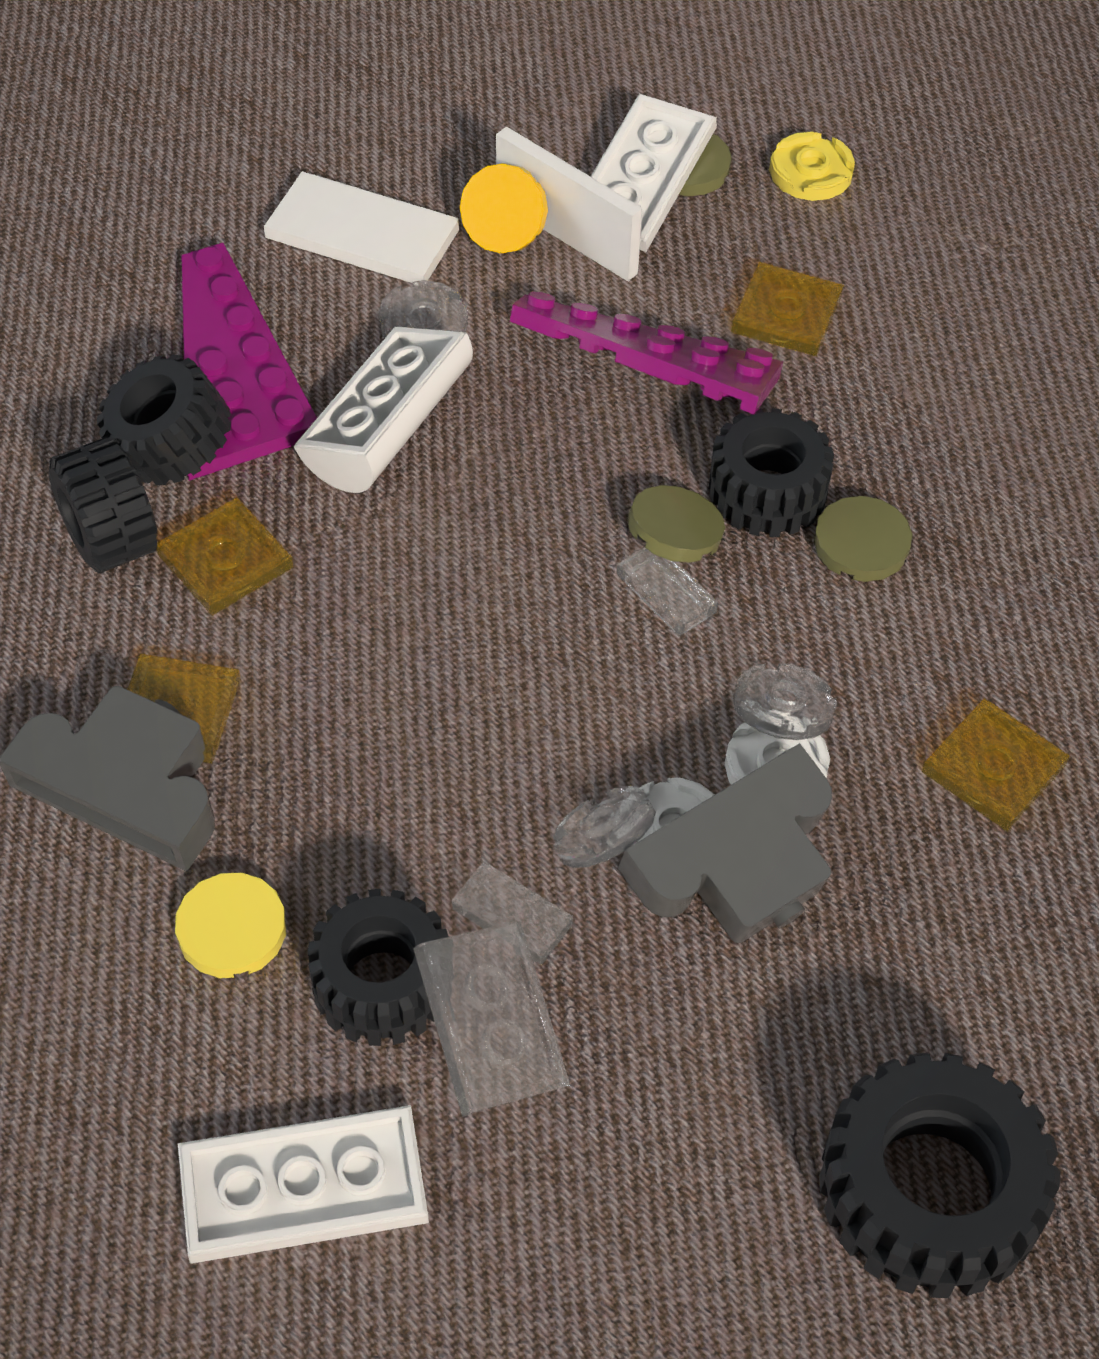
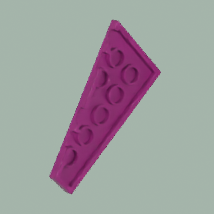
M223 242L181 255L184 360L189 358L201 368L225 400L231 413L228 417L231 422V428L229 432L224 434L227 440L223 448L216 450V457L211 463L206 462L201 466L200 472L195 475L188 474L189 481L292 447L317 419Z
M543 292L525 294L512 305L510 322L556 339H567L570 335L578 338L579 348L591 353H597L598 350H611L616 352L615 362L675 385H688L693 381L700 384V389L703 390L702 395L717 401L721 400L722 397L738 398L742 400L740 409L754 415L780 379L784 361L772 359L773 354L763 349L747 348L746 352L728 347L729 343L720 338L706 336L699 340L684 336L685 331L678 327L660 325L657 329L641 325V319L627 314H616L615 317L599 314L598 308L589 304L573 303L571 306L557 303L554 296Z

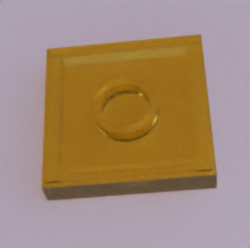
M759 262L732 321L731 333L817 356L842 297L844 285Z
M237 497L157 543V554L211 616L293 568L292 556Z
M140 653L127 690L153 702L157 699L166 701L174 706L181 715L199 723L205 743L203 762L213 764L241 679L238 669Z
M984 698L924 762L922 772L1008 832L1066 766L1070 755Z

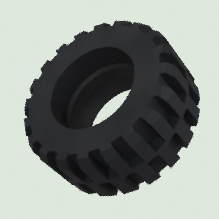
M925 1052L910 1054L906 1066H901L897 1059H892L878 1065L875 1077L864 1075L853 1085L849 1098L842 1100L835 1114L823 1152L822 1160L824 1163L820 1172V1193L828 1196L824 1211L830 1226L838 1227L842 1225L843 1227L839 1240L840 1244L850 1256H854L860 1251L867 1258L864 1269L878 1280L883 1272H886L898 1278L896 1289L910 1294L914 1293L917 1285L929 1287L931 1298H949L955 1286H960L962 1293L969 1296L984 1291L990 1279L992 1282L999 1284L1010 1276L1019 1261L1024 1262L1034 1247L1056 1205L1053 1198L1060 1187V1170L1052 1164L1058 1156V1150L1052 1135L1041 1134V1130L1046 1122L1041 1111L1034 1104L1029 1107L1025 1106L1021 1101L1025 1091L1012 1080H1008L1004 1085L993 1077L996 1069L979 1062L976 1069L963 1065V1056L944 1053L942 1061H931L930 1054ZM916 1134L936 1135L954 1141L972 1154L983 1168L991 1190L989 1204L974 1213L957 1216L937 1214L917 1206L907 1199L891 1180L883 1159L884 1150L892 1142Z

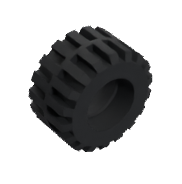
M172 354L169 358L160 355L154 357L150 362L144 360L136 364V368L129 372L127 370L120 376L121 380L117 384H112L108 389L107 393L109 395L101 401L99 410L102 412L97 417V425L100 428L99 434L101 438L111 437L121 446L131 460L141 482L149 484L153 481L155 485H166L169 480H172L173 483L183 481L186 475L190 473L195 475L200 472V467L206 462L211 463L216 457V450L223 448L227 440L224 434L229 432L231 428V422L228 419L231 415L230 409L201 368L189 358L184 360L181 355Z
M772 408L771 412H763L762 409H758L755 415L751 414L750 416L741 413L733 418V424L726 423L720 429V436H716L713 445L708 489H710V500L714 505H718L717 509L722 514L723 519L730 517V525L738 530L746 527L749 529V534L759 536L760 532H767L769 537H780L782 531H786L791 535L799 532L800 525L809 527L815 522L816 515H821L825 507L834 464L833 447L828 446L829 438L825 432H817V424L811 420L804 422L801 420L802 415L791 412L788 415L782 413V409ZM760 470H770L781 474H767Z
M104 437L50 458L49 478L58 509L78 552L98 574L155 552L157 549V527L146 491L128 455L111 437Z
M381 889L368 890L369 897L359 899L357 893L345 897L346 906L342 909L334 904L326 911L327 923L318 921L313 929L314 941H309L308 966L316 1006L320 1015L326 1014L327 1024L335 1032L344 1026L346 1039L356 1043L362 1035L368 1037L369 1046H381V1038L392 1037L393 1045L405 1042V1033L412 1031L416 1037L427 1031L426 1019L436 1022L442 1014V1003H448L451 993L450 982L452 981L450 939L447 929H442L441 918L434 910L426 913V903L415 896L410 902L405 901V893L402 891L392 890L391 896H381ZM375 953H393L405 958L411 964L402 975L386 982L365 981L350 972L357 962Z

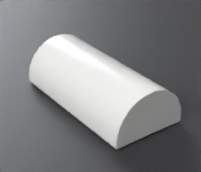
M394 327L296 442L294 448L303 463L317 477L339 490L360 493L369 489L471 363L473 349L468 334L456 331Z

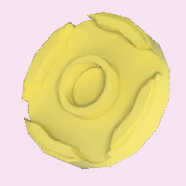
M795 133L783 138L776 145V150L772 152L769 171L773 182L783 192L799 199L811 201L826 200L842 194L850 186L855 166L852 151L842 141L832 137V142L822 139V133Z
M222 873L199 882L184 896L176 912L175 934L184 958L198 971L217 978H234V974H241L248 971V974L262 969L278 954L286 937L285 909L277 892L261 878L245 873Z

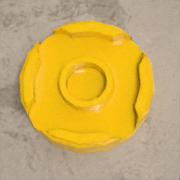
M502 163L486 166L471 177L462 193L460 212L462 224L474 242L485 250L508 253L524 249L534 241L536 236H539L545 227L548 206L544 189L530 172L520 166Z

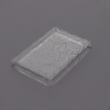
M521 921L420 943L413 948L462 1117L570 1086Z

